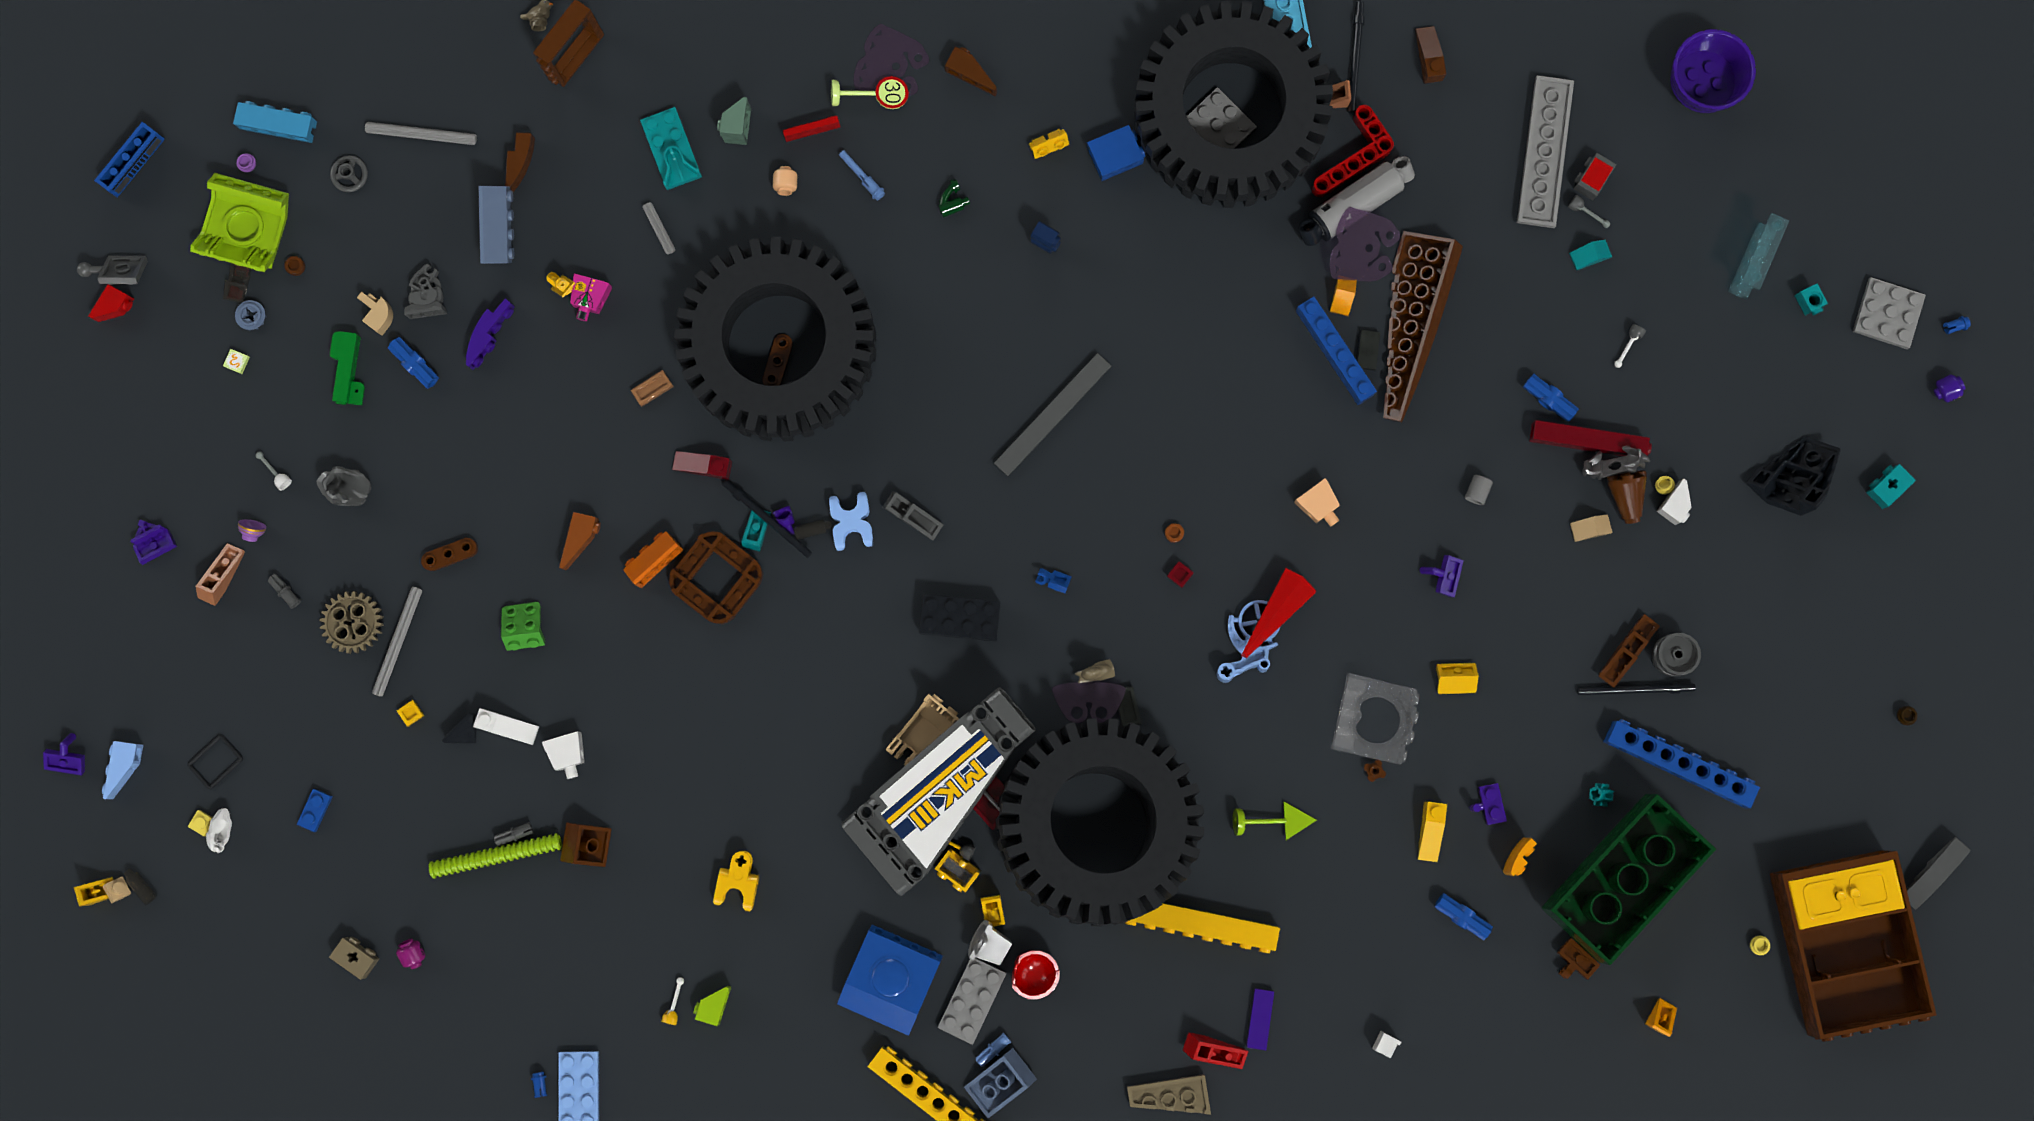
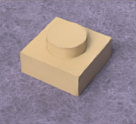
M123 877L103 885V889L111 903L131 894Z

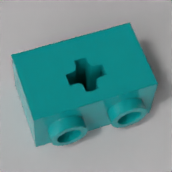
M1900 464L1888 466L1882 472L1884 475L1880 479L1876 478L1869 484L1870 489L1866 493L1882 509L1889 507L1916 481Z

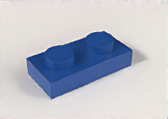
M313 789L297 825L317 832L333 796Z

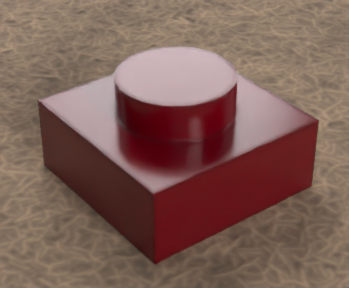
M1178 561L1167 577L1182 588L1194 572Z

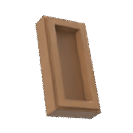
M661 370L633 388L631 392L642 407L674 386L665 372Z

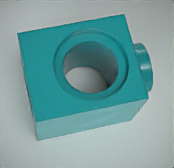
M1818 283L1795 295L1804 315L1812 313L1814 316L1822 312V307L1828 304ZM1809 297L1815 300V305L1809 302Z

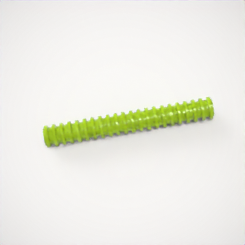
M555 833L554 836L550 834L548 837H537L536 840L533 838L530 841L525 840L524 843L519 841L518 844L515 842L512 845L507 844L506 847L502 845L501 848L497 846L495 849L489 848L488 851L484 849L483 852H471V855L466 853L465 856H454L453 859L449 857L447 860H436L435 863L431 861L428 866L429 873L434 879L437 876L442 877L443 874L447 876L449 873L451 875L455 872L460 873L461 870L465 872L467 869H478V866L483 868L484 865H496V862L500 864L502 861H513L514 858L518 860L520 857H531L532 854L536 856L538 853H549L550 850L552 852L555 849L561 850L562 841L560 835Z

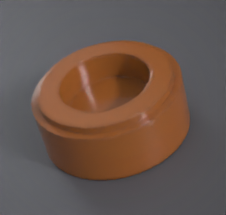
M1177 523L1168 525L1165 530V537L1171 543L1181 541L1184 536L1183 527Z

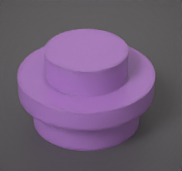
M242 154L237 159V167L242 172H251L256 167V159L251 154Z

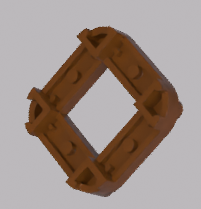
M712 531L701 534L697 538L698 540L675 569L671 570L669 583L671 591L705 619L714 624L723 625L731 621L760 586L763 579V571L760 564L722 533ZM713 552L743 574L720 604L690 582Z

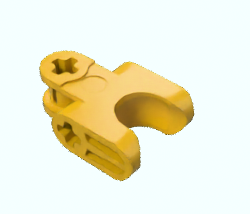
M739 851L735 853L731 859L730 869L720 868L713 899L714 905H721L725 900L726 893L730 889L735 888L743 894L744 910L750 912L753 909L759 875L751 874L753 858L749 852ZM744 856V860H747V862L741 866L738 858Z

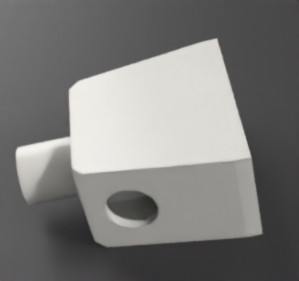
M577 731L543 741V747L554 770L564 769L567 779L578 777L576 765L584 763L581 732Z

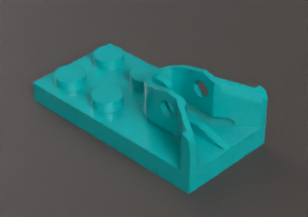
M676 107L640 120L663 179V184L667 190L702 177Z

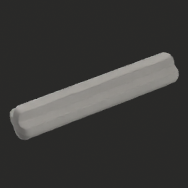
M651 202L644 204L643 209L667 255L675 252V247Z

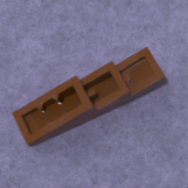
M1643 614L1598 676L1614 688L1638 659L1637 656L1649 643V639L1658 630L1660 625Z

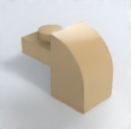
M361 292L357 298L371 308L362 321L377 333L383 335L393 321V310L390 304L382 297L378 300L370 293L365 295Z

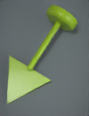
M1283 802L1284 818L1245 819L1244 811L1240 808H1235L1233 811L1234 834L1239 836L1244 833L1245 824L1285 823L1286 841L1317 820Z

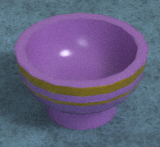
M248 519L238 521V529L242 534L243 540L256 542L258 537L262 536L266 531L267 526L261 522Z

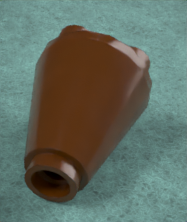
M1639 470L1633 474L1627 472L1619 474V476L1607 477L1608 486L1622 519H1625V524L1641 521L1640 517H1642L1647 481L1646 470Z

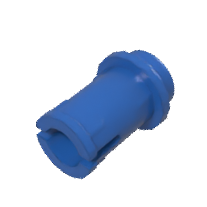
M1960 316L1956 320L1943 324V327H1948L1944 329L1946 334L1959 330L1965 331L1971 326L1967 316Z
M544 1072L532 1074L534 1098L540 1097V1089L541 1096H547L546 1075H544Z

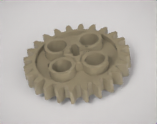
M355 591L351 595L349 592H345L344 597L341 594H337L338 600L331 598L332 605L325 604L328 611L321 612L325 615V618H321L319 621L325 622V625L321 626L320 629L326 630L322 636L329 637L326 643L330 644L333 642L332 648L336 649L339 647V652H343L345 648L348 654H351L352 649L354 653H359V648L366 651V645L373 646L371 640H379L375 636L376 633L382 634L378 630V627L384 626V624L379 623V620L384 618V616L378 615L381 609L375 608L377 602H371L372 597L370 596L365 598L364 593H360L358 596ZM362 606L363 613L361 616H357L356 610ZM340 610H343L344 617L339 620L337 614ZM352 619H353V620H355V623H352V626H351V625H349V622H351ZM365 625L366 632L365 634L361 635L359 629L361 626ZM343 629H346L347 636L342 639L340 633Z

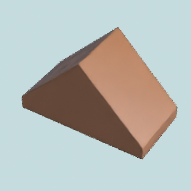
M1346 80L1332 85L1333 96L1330 106H1333V108L1348 107L1351 101L1350 81Z

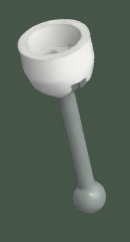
M262 452L256 453V458L261 459L274 474L275 486L279 490L286 489L292 483V480L285 474H278L263 457Z

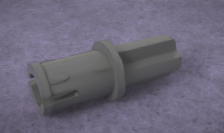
M277 574L269 577L268 582L277 591V596L282 597L291 609L300 604L301 600L297 598L290 590L291 587L287 586Z
M527 822L515 828L510 827V830L495 835L494 841L497 846L511 841L517 842L519 838L534 834L531 823Z

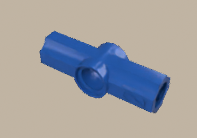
M400 337L390 343L388 346L389 351L427 389L437 383L439 379L437 374Z
M1532 374L1523 386L1525 390L1538 399V402L1544 408L1550 411L1553 410L1567 422L1579 410L1577 406L1563 397V393L1558 388L1552 385L1549 386L1535 374Z
M1445 893L1439 897L1434 906L1444 915L1450 917L1452 922L1464 930L1467 929L1483 941L1492 931L1493 926L1478 917L1473 910L1463 904H1459Z

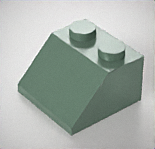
M746 97L741 98L723 112L721 120H718L717 130L720 131V136H722L724 143L747 145L751 107Z

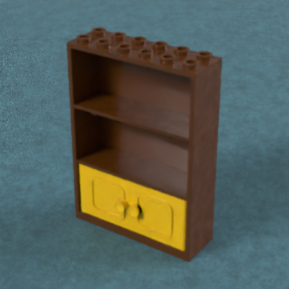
M1880 850L1770 873L1808 1036L1826 1042L1834 1040V1037L1841 1035V1038L1853 1036L1854 1032L1860 1031L1861 1034L1873 1032V1028L1879 1027L1880 1030L1892 1028L1891 1025L1899 1024V1026L1909 1025L1912 1020L1918 1019V1022L1929 1021L1931 1016L1937 1015L1897 851Z

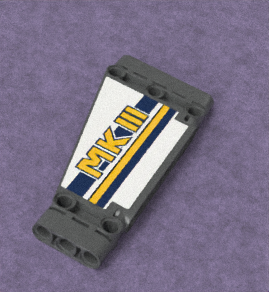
M998 687L890 778L864 804L841 823L845 832L898 895L903 896L929 873L1015 748L1036 731L1034 725L1001 687ZM979 708L986 710V717L980 716ZM1005 738H1009L1012 741V747H1007L1004 744ZM865 807H869L871 809V815L866 814ZM890 837L896 839L897 845L891 844ZM915 867H919L921 869L922 875H917L915 873Z

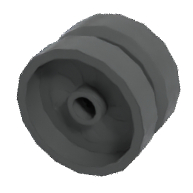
M1684 633L1666 635L1660 638L1652 649V662L1655 668L1660 673L1669 677L1686 675L1693 672L1701 660V649L1697 641Z

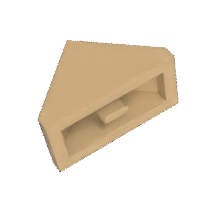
M1608 515L1594 516L1570 523L1574 542L1613 533Z

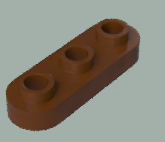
M781 334L774 339L763 375L764 385L779 386L782 383L793 342L788 335ZM781 341H786L785 346H780L779 344ZM778 358L781 360V362L779 364H775L774 360ZM770 377H775L774 382H769Z
M464 538L426 552L422 556L421 564L426 570L436 571L475 556L478 551V545L474 540ZM469 544V550L465 551L464 546ZM451 551L452 555L447 558L446 553ZM429 558H433L432 564H428Z

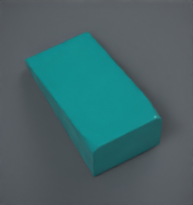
M751 511L741 542L744 548L760 551L768 524L753 511Z

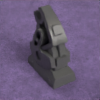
M428 264L423 266L409 283L411 287V293L408 295L410 305L404 309V315L409 319L447 314L446 308L442 305L444 295L441 283L437 278L439 271L434 268L433 273L429 274L428 271L432 267Z

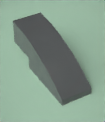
M892 492L883 505L885 510L931 540L935 539L943 527L941 522L896 492Z

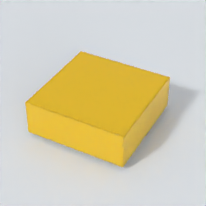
M411 700L397 710L407 727L425 716L415 700Z

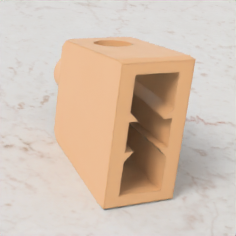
M1326 478L1294 502L1315 523L1324 518L1331 527L1339 521V518L1333 511L1340 504Z

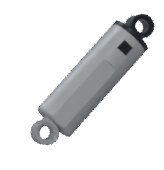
M1398 157L1392 164L1383 162L1309 212V219L1302 221L1299 225V231L1305 245H1316L1321 239L1329 241L1403 191L1404 183L1411 181L1415 176L1409 157Z

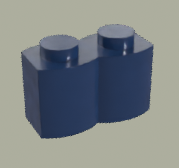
M1039 221L1031 234V243L1051 254L1052 251L1056 252L1061 244L1060 232Z

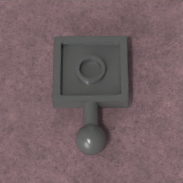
M108 256L103 266H91L87 262L80 263L77 266V273L82 277H89L92 273H99L97 277L99 284H138L148 261L146 256Z

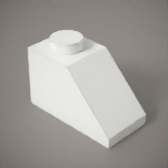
M1682 479L1678 481L1673 492L1667 496L1656 511L1674 525L1681 522L1684 523L1690 516L1688 512L1692 507L1687 480Z

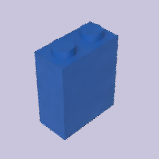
M1129 125L1087 142V149L1101 181L1143 164L1145 152L1142 146H1138L1136 142L1138 140L1137 134L1134 129L1131 130Z

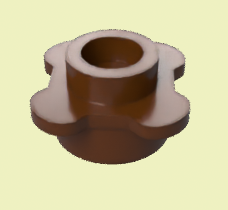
M1380 760L1364 765V770L1370 782L1386 776Z

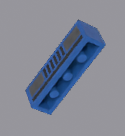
M141 122L94 181L118 198L165 139Z

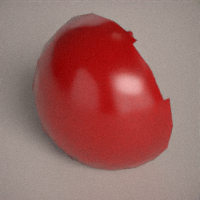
M1027 950L1019 954L1015 960L1012 972L1013 989L1020 996L1027 999H1040L1048 996L1056 988L1059 981L1060 970L1056 961L1050 954L1041 950Z

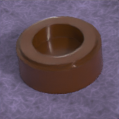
M291 256L285 261V270L289 274L299 276L304 272L305 263L301 258Z

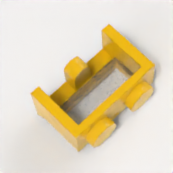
M952 848L947 851L935 867V870L938 871L936 874L943 880H950L953 883L952 886L959 892L962 890L966 892L981 872V870L964 859Z

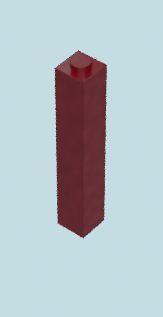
M1538 420L1531 424L1529 442L1592 452L1601 451L1605 454L1618 456L1628 455L1622 449L1626 445L1634 449H1641L1642 453L1647 456L1650 455L1652 444L1649 443L1650 438Z

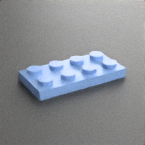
M599 1051L559 1052V1121H599Z

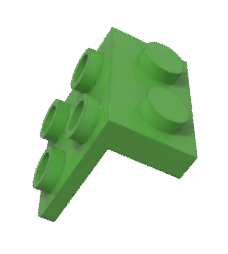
M539 602L510 605L502 608L501 638L507 651L545 645V638L540 628L541 606Z

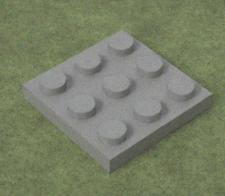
M1218 87L1187 116L1190 125L1203 139L1223 148L1235 149L1257 128Z
M1871 277L1868 279L1852 332L1909 349L1926 295Z

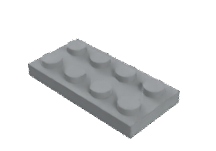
M970 958L938 1028L973 1045L1007 973L977 958H974V960Z

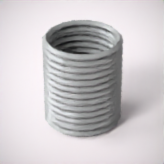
M1474 475L1465 499L1474 504L1484 505L1493 482L1483 476Z

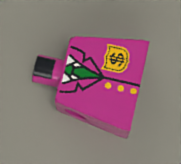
M574 273L573 281L575 284L573 285L570 303L573 307L579 309L576 319L587 322L590 312L596 314L601 312L612 290V286L607 282Z

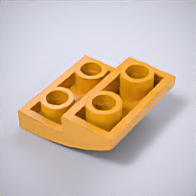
M1523 837L1514 847L1504 866L1503 873L1505 875L1519 876L1525 871L1526 868L1524 866L1528 862L1523 856L1528 857L1535 850L1533 847L1537 844L1532 838Z

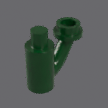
M950 180L951 184L940 198L938 206L943 218L964 210V206L970 204L968 197L963 199L958 197L948 201L953 191L957 193L960 190L957 180Z

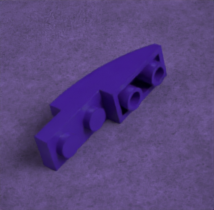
M507 299L502 301L494 313L486 309L475 326L466 354V365L472 370L475 367L478 368L483 363L484 356L493 351L497 340L492 335L501 329L502 322L510 318L514 312L515 306Z

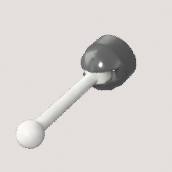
M1632 324L1629 330L1631 339L1619 360L1615 361V367L1620 368L1622 366V361L1634 340H1639L1646 333L1645 329Z

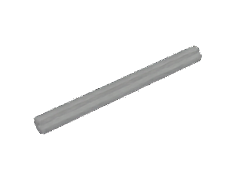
M367 122L365 124V132L372 134L475 145L477 142V135L470 133Z
M412 587L374 685L372 691L374 695L383 696L422 594V590L417 587Z

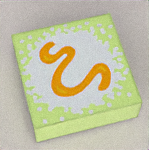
M230 349L223 366L243 374L250 357Z

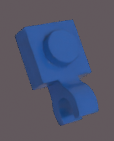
M1040 569L1038 572L1039 576H1037L1035 582L1040 585L1048 583V588L1066 593L1072 576L1056 570L1050 573L1045 569Z

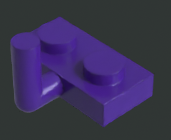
M1444 555L1441 569L1421 567L1420 573L1438 576L1435 592L1448 597H1455L1464 560Z
M70 733L60 743V751L46 749L43 752L44 770L83 775L85 772V755L68 752V746L76 739L74 733Z
M1498 783L1478 787L1481 803L1470 805V811L1479 812L1483 810L1486 825L1507 821Z

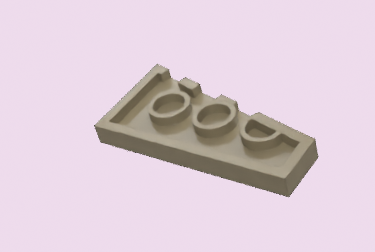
M1204 1074L1127 1086L1130 1107L1211 1115Z

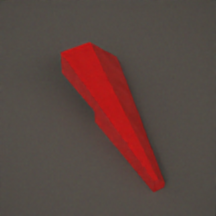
M1285 568L1241 656L1248 658L1305 602L1314 596L1316 590L1303 576Z

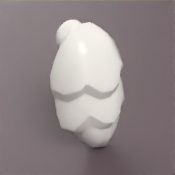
M221 808L216 812L210 821L209 831L206 833L207 846L211 851L217 853L224 850V845L230 837L232 821L226 808Z

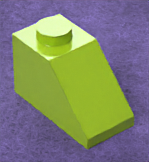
M726 986L702 999L700 1003L697 1002L693 1014H696L695 1020L714 1026L720 1025L731 986Z

